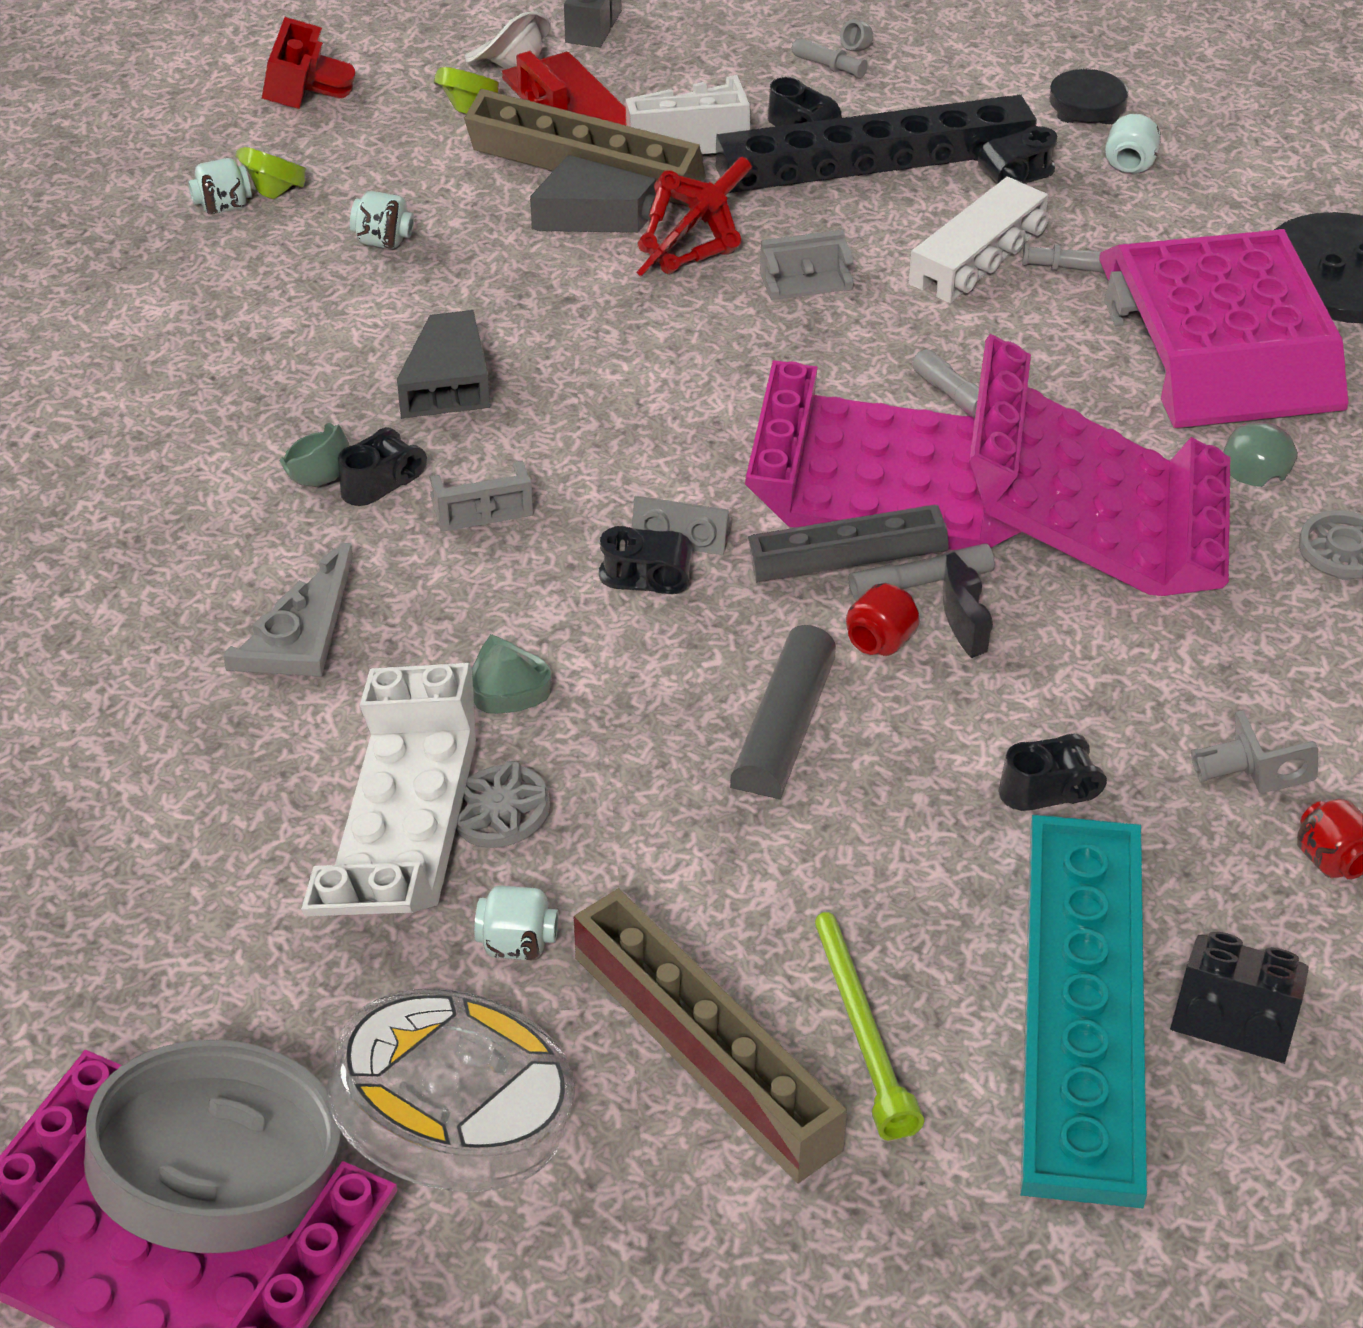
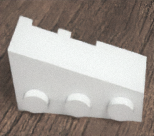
M737 75L726 77V85L707 89L705 82L693 84V92L673 96V91L668 89L625 99L626 126L700 144L702 154L716 153V134L750 130V104Z

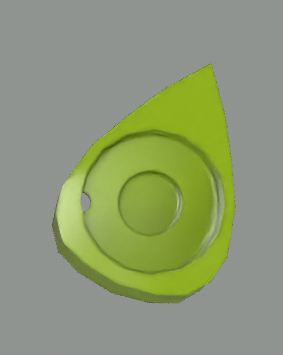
M450 67L438 68L433 81L434 84L442 86L454 109L467 114L481 89L498 93L499 82L491 78Z
M243 147L237 149L235 157L246 167L256 190L261 195L274 200L292 185L303 188L305 167L253 148Z

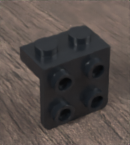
M1210 932L1209 936L1197 935L1186 967L1170 1030L1285 1064L1303 1001L1309 966L1299 962V957L1290 951L1270 947L1266 948L1264 952L1243 946L1241 939L1228 933Z

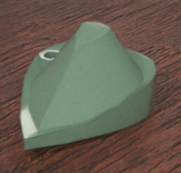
M493 634L489 635L471 668L473 700L476 707L486 713L503 714L522 711L546 701L551 694L550 667L539 656L524 651L511 642Z

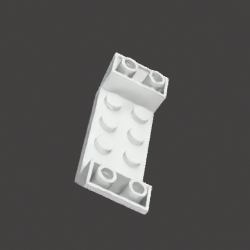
M470 663L370 669L360 708L371 737L335 865L313 866L301 908L304 916L413 913L438 905L476 745L473 681Z

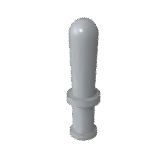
M802 38L795 40L792 44L791 49L795 56L830 66L831 71L838 72L843 70L854 74L857 78H862L867 71V60L847 56L846 51L842 49L833 51Z
M1024 244L1022 265L1029 263L1049 265L1051 270H1058L1059 266L1105 273L1099 261L1101 251L1062 250L1060 245H1054L1053 249L1029 247V244Z

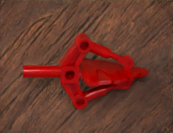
M740 157L714 184L711 181L706 183L683 177L672 170L664 171L654 184L656 196L649 213L651 220L648 229L638 240L637 244L642 252L649 253L651 256L636 273L641 277L653 265L659 262L661 270L665 274H673L678 267L692 260L698 262L718 253L722 255L733 253L741 243V235L735 229L726 195L752 169L751 163L746 158ZM670 197L689 204L688 207L691 210L659 245L654 234L658 222L663 220ZM701 219L705 223L708 222L715 237L714 240L693 247L691 252L679 257L668 253Z

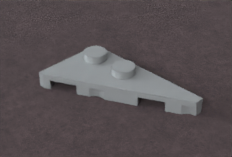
M341 543L337 549L330 551L319 561L320 571L308 583L299 580L275 603V607L271 612L262 615L253 624L254 634L239 649L230 646L225 651L223 658L226 671L322 677L353 559L351 543Z

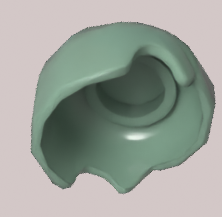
M1249 422L1238 427L1230 435L1223 451L1224 454L1230 456V476L1241 483L1256 487H1263L1267 481L1275 476H1279V480L1284 481L1298 459V452L1290 435L1280 427L1266 422Z
M332 423L325 424L324 432L312 433L298 439L279 461L291 480L299 485L318 487L334 481L339 476L338 455L344 448L350 445L339 424L334 426Z

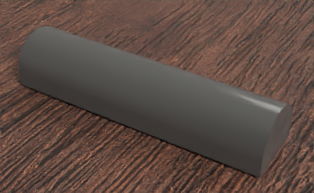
M936 504L748 536L756 583L948 551L947 527L939 506Z
M800 625L789 632L731 774L730 788L781 800L835 660V642L823 629L812 625Z

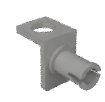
M1244 710L1235 712V740L1191 750L1194 770L1196 773L1200 772L1198 774L1200 782L1244 770L1247 775L1251 774L1258 792L1262 793L1311 782L1318 778V747L1314 741L1264 753ZM1298 758L1305 760L1303 766L1293 773L1284 775L1277 773L1280 766L1289 760Z

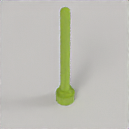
M822 912L816 917L815 926L877 1093L874 1098L871 1114L878 1134L886 1141L913 1136L924 1125V1117L917 1098L913 1094L908 1093L905 1088L899 1087L837 919L830 912Z

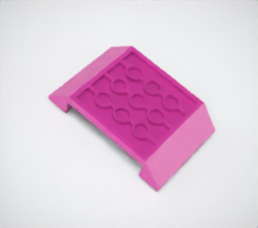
M1284 229L1121 244L1100 252L1099 261L1108 281L1111 272H1122L1165 367L1166 375L1161 401L1173 428L1347 410L1349 402L1343 339Z
M990 333L985 340L969 460L986 514L1148 595L1167 596L1224 588L1229 582L1230 456L1224 454L1216 446L1206 445L1191 437L1169 461L1157 451L1146 449L1124 438L1118 431L1107 429L1085 418L1077 410L1066 408L1044 397L1036 389L1027 388L1031 354L1024 351L1016 343L1004 341Z
M772 361L746 473L745 485L788 527L795 528L936 504L939 506L947 527L948 550H958L985 543L991 548L1022 532L986 514L969 462L975 422L972 416L938 413L927 409L917 410L889 406L884 403L847 400L836 396L815 395L818 366L804 365L794 361Z
M85 1049L0 1155V1301L55 1328H308L397 1193V1184L342 1161L296 1230L271 1243L236 1252L197 1253L171 1249L144 1240L125 1230L102 1210L94 1199L86 1180L84 1160L86 1122L89 1106L102 1083L122 1065Z

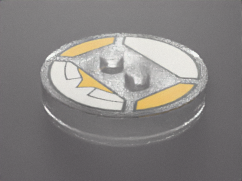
M414 989L396 992L380 997L360 1008L351 1016L340 1033L327 1084L328 1104L336 1125L349 1143L364 1157L380 1168L404 1180L435 1189L457 1192H482L509 1187L530 1178L543 1169L559 1148L575 1095L574 1078L565 1055L555 1041L536 1023L512 1008L494 1000L467 992L447 989Z

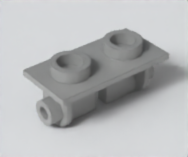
M635 496L632 528L679 532L687 536L692 542V551L724 555L726 535L729 536L732 517H728L729 509Z

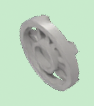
M1332 510L1321 512L1309 518L1303 525L1299 538V548L1303 558L1318 570L1336 576L1337 579L1363 578V515L1351 511ZM1335 523L1353 525V527H1351V526H1345V525L1339 526V525H1337V524H1335ZM1315 529L1318 538L1309 541L1308 536ZM1340 561L1347 562L1348 565L1340 564Z
M507 761L504 765L489 767L467 778L462 804L466 800L468 805L459 813L456 831L468 843L485 848L505 847L526 839L539 829L549 812L550 798L543 779L536 772L522 767L519 762ZM506 779H512L508 785H503ZM494 781V786L491 787L488 783ZM522 781L527 782L530 785H522ZM475 790H478V791H482L483 793L480 795V794H475V793H472V792H474ZM536 808L530 818L520 825L521 813H526ZM490 826L498 833H482L475 830Z

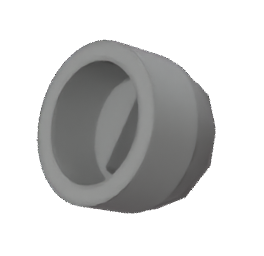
M851 19L843 25L840 32V40L843 47L848 50H865L873 41V31L866 22Z

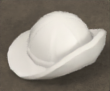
M538 11L522 13L511 19L494 39L466 53L465 61L489 59L504 69L517 66V54L531 51L538 58L541 52L542 39L548 35L551 29L550 19Z

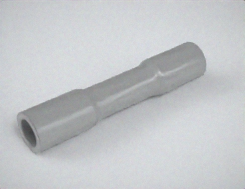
M925 349L918 352L912 363L914 371L934 387L943 390L955 400L960 408L975 419L979 387L956 373L950 364L933 351Z
M985 543L948 551L941 556L901 565H885L853 572L848 576L849 589L855 601H857L875 584L888 583L905 589L944 580L946 555L955 552L968 567L973 568L978 574L992 572L994 570L993 552L990 546Z

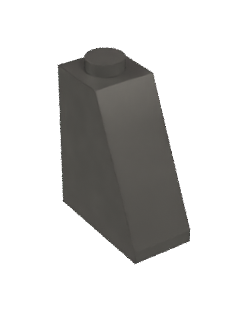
M567 155L530 196L531 227L536 231L638 233L651 220L649 213L656 196L654 190L656 178Z
M474 310L429 315L397 378L401 419L490 408L488 372Z

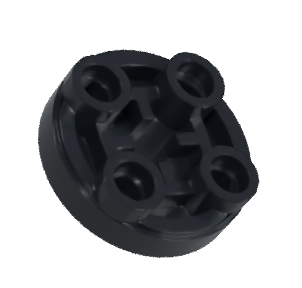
M1075 69L1063 72L1053 79L1050 86L1049 101L1057 111V118L1065 123L1083 121L1100 122L1110 125L1119 119L1120 114L1126 108L1128 88L1120 78L1108 72L1095 69Z

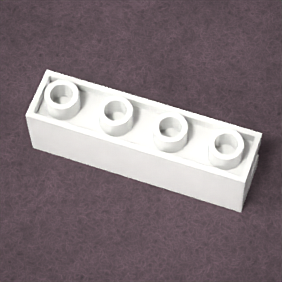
M1010 177L1004 178L911 251L909 284L923 290L936 280L938 281L936 297L948 303L954 301L963 292H970L976 282L984 275L993 273L999 264L1010 254H1017L1025 242L1034 235L1038 236L1044 231L1049 219V215L1046 212L1048 194Z

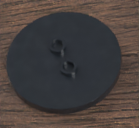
M1342 212L1313 213L1293 218L1275 228L1274 230H1285L1332 320L1346 323H1363V215Z

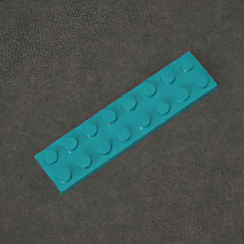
M1032 815L1029 853L1020 1196L1144 1209L1147 1197L1142 844L1140 824Z

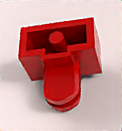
M284 17L267 62L262 99L300 109L306 90L342 99L352 92L355 68L351 63L321 55L323 42H320L322 27Z

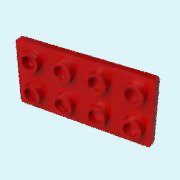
M531 51L516 55L517 66L502 71V79L521 99L626 125V107L570 52L538 59Z

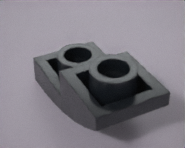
M955 552L946 555L943 581L944 611L953 634L970 658H974L988 652L993 622L988 609L983 604H979L982 583L978 573L973 568L968 567Z

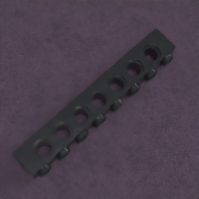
M1019 94L716 134V169L721 177L740 157L746 158L751 163L752 169L729 192L733 193L977 160L979 152L987 142L1035 127L1037 119L1023 96Z

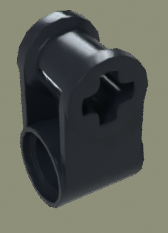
M781 77L773 80L770 84L767 119L773 126L842 118L840 107L834 99L804 85L798 79Z
M1035 126L1016 134L993 139L987 142L979 152L978 165L997 184L1006 177H1010L1023 184L1050 177L1055 172L1052 150L1057 145L1058 135L1051 128Z
M385 427L379 429L370 437L355 445L344 448L339 453L338 466L341 498L346 503L355 506H364L376 502L398 487L407 485L418 478L426 466V452L417 445L409 446L403 442L400 434L392 428Z
M615 526L602 533L600 537V550L604 554V561L599 567L598 574L600 581L604 585L614 589L654 591L661 594H679L687 588L693 550L692 542L687 536L675 531L642 530L626 526ZM621 540L625 541V551H620ZM617 565H622L621 577H617Z
M1066 734L1058 738L1034 742H1019L1012 745L1006 753L998 792L1000 799L1010 808L1030 811L1064 803L1074 804L1092 800L1104 790L1107 785V778L1101 768L1093 765L1089 757L1090 746L1084 736Z

